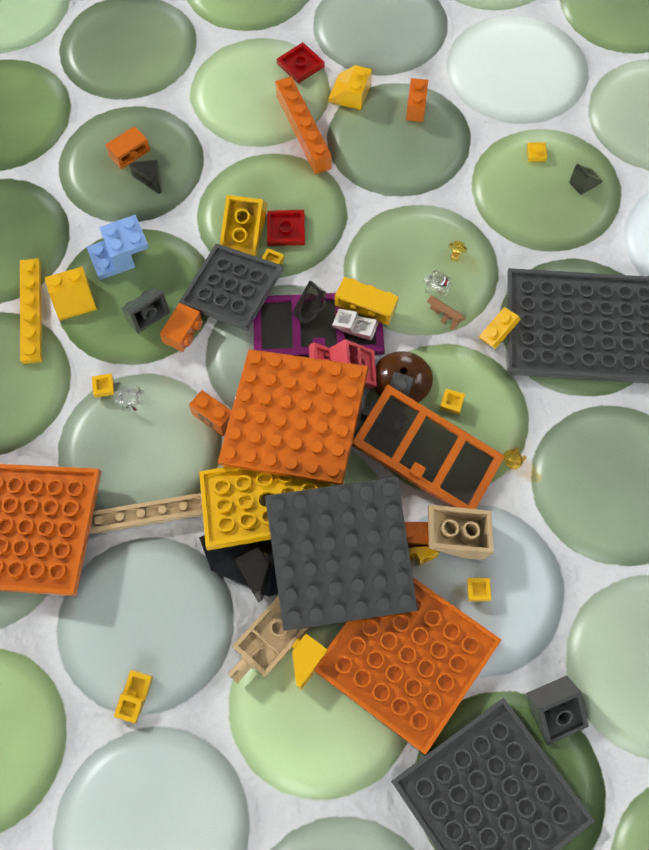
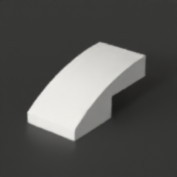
M338 309L332 325L334 328L345 333L372 340L378 322L376 319L360 317L355 311Z

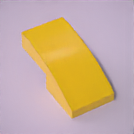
M429 546L408 548L410 560L415 558L418 566L437 558L440 551L429 549Z
M130 670L124 692L120 694L114 717L137 723L153 680L152 675Z

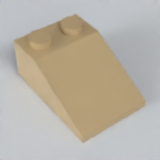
M428 505L429 549L466 559L485 560L494 553L492 512L489 510Z

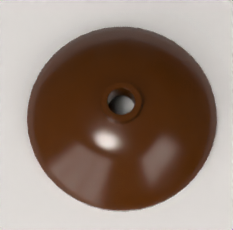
M407 351L393 352L384 356L375 366L377 381L375 391L379 396L383 393L385 386L390 385L393 373H400L401 371L407 372V374L403 375L414 378L408 396L419 403L427 397L433 383L431 368L423 358Z

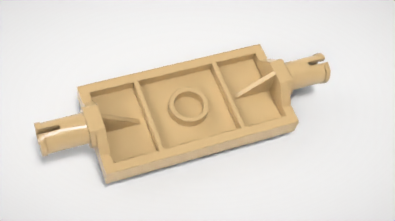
M278 595L232 646L241 655V660L227 674L237 684L251 668H255L266 678L292 649L297 638H302L311 627L284 631Z

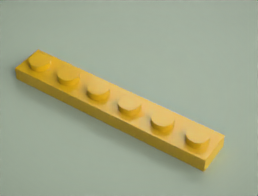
M39 258L20 260V361L22 364L42 362L41 262Z

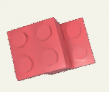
M347 339L330 348L315 342L309 345V358L368 366L369 371L365 387L369 389L377 387L374 350Z

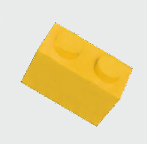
M355 65L339 73L328 102L361 110L371 87L372 69Z
M83 266L45 277L48 292L59 321L97 310Z

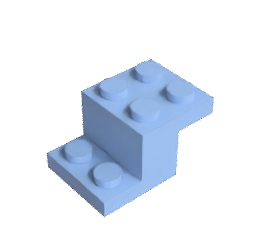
M136 215L99 227L104 241L87 246L99 280L135 268L131 255L149 248Z

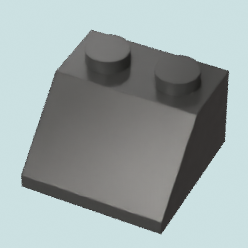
M155 287L143 292L141 296L133 301H129L121 308L126 320L138 334L170 313L164 293Z
M567 675L526 693L532 716L547 745L589 727L582 693Z

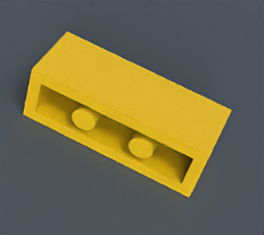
M344 277L335 294V306L355 311L359 315L376 319L378 322L389 325L397 309L399 297L391 292L379 290L375 286L360 283L356 279Z

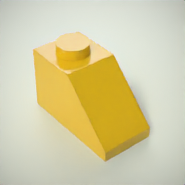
M307 634L303 638L298 637L292 646L294 649L292 655L296 685L300 690L307 684L315 673L316 666L328 652L325 647Z

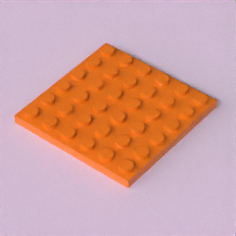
M248 349L218 464L297 479L343 485L369 371L368 366Z
M0 464V591L77 596L102 473L100 469Z
M413 577L418 611L347 621L327 648L328 652L318 663L314 672L423 755H426L502 639Z

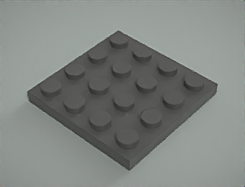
M215 244L179 303L200 311L202 315L248 331L281 275L283 267L282 265Z

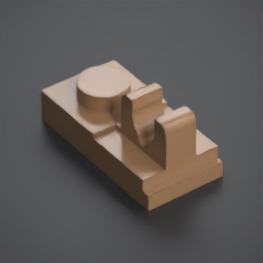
M430 296L427 300V303L431 305V310L438 314L441 312L445 313L441 320L442 324L445 325L448 320L452 319L451 330H455L459 323L467 318L434 296Z

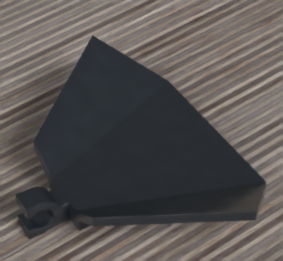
M205 535L199 537L211 571L265 596L272 597L278 594L271 540L207 551Z

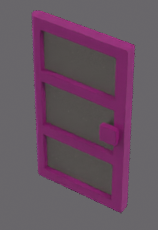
M336 293L268 296L253 321L254 350L309 358L310 344L315 342L330 348L347 339L374 350L375 355H384L383 323L378 322L373 339L368 340L333 327L332 324L338 309H343L335 306Z

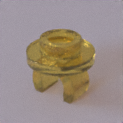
M454 241V243H450L448 246L453 250L451 260L457 262L460 253L467 252V247L460 241Z
M518 447L509 449L504 453V462L510 469L520 468L527 458L526 455L521 456L518 452Z

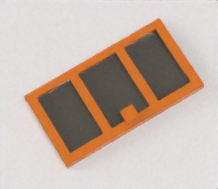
M390 385L385 386L383 393L352 442V447L448 506L468 509L477 508L505 455Z

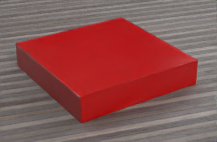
M304 42L277 58V65L289 76H292L293 80L298 84L325 67V62Z
M304 210L267 211V245H305Z

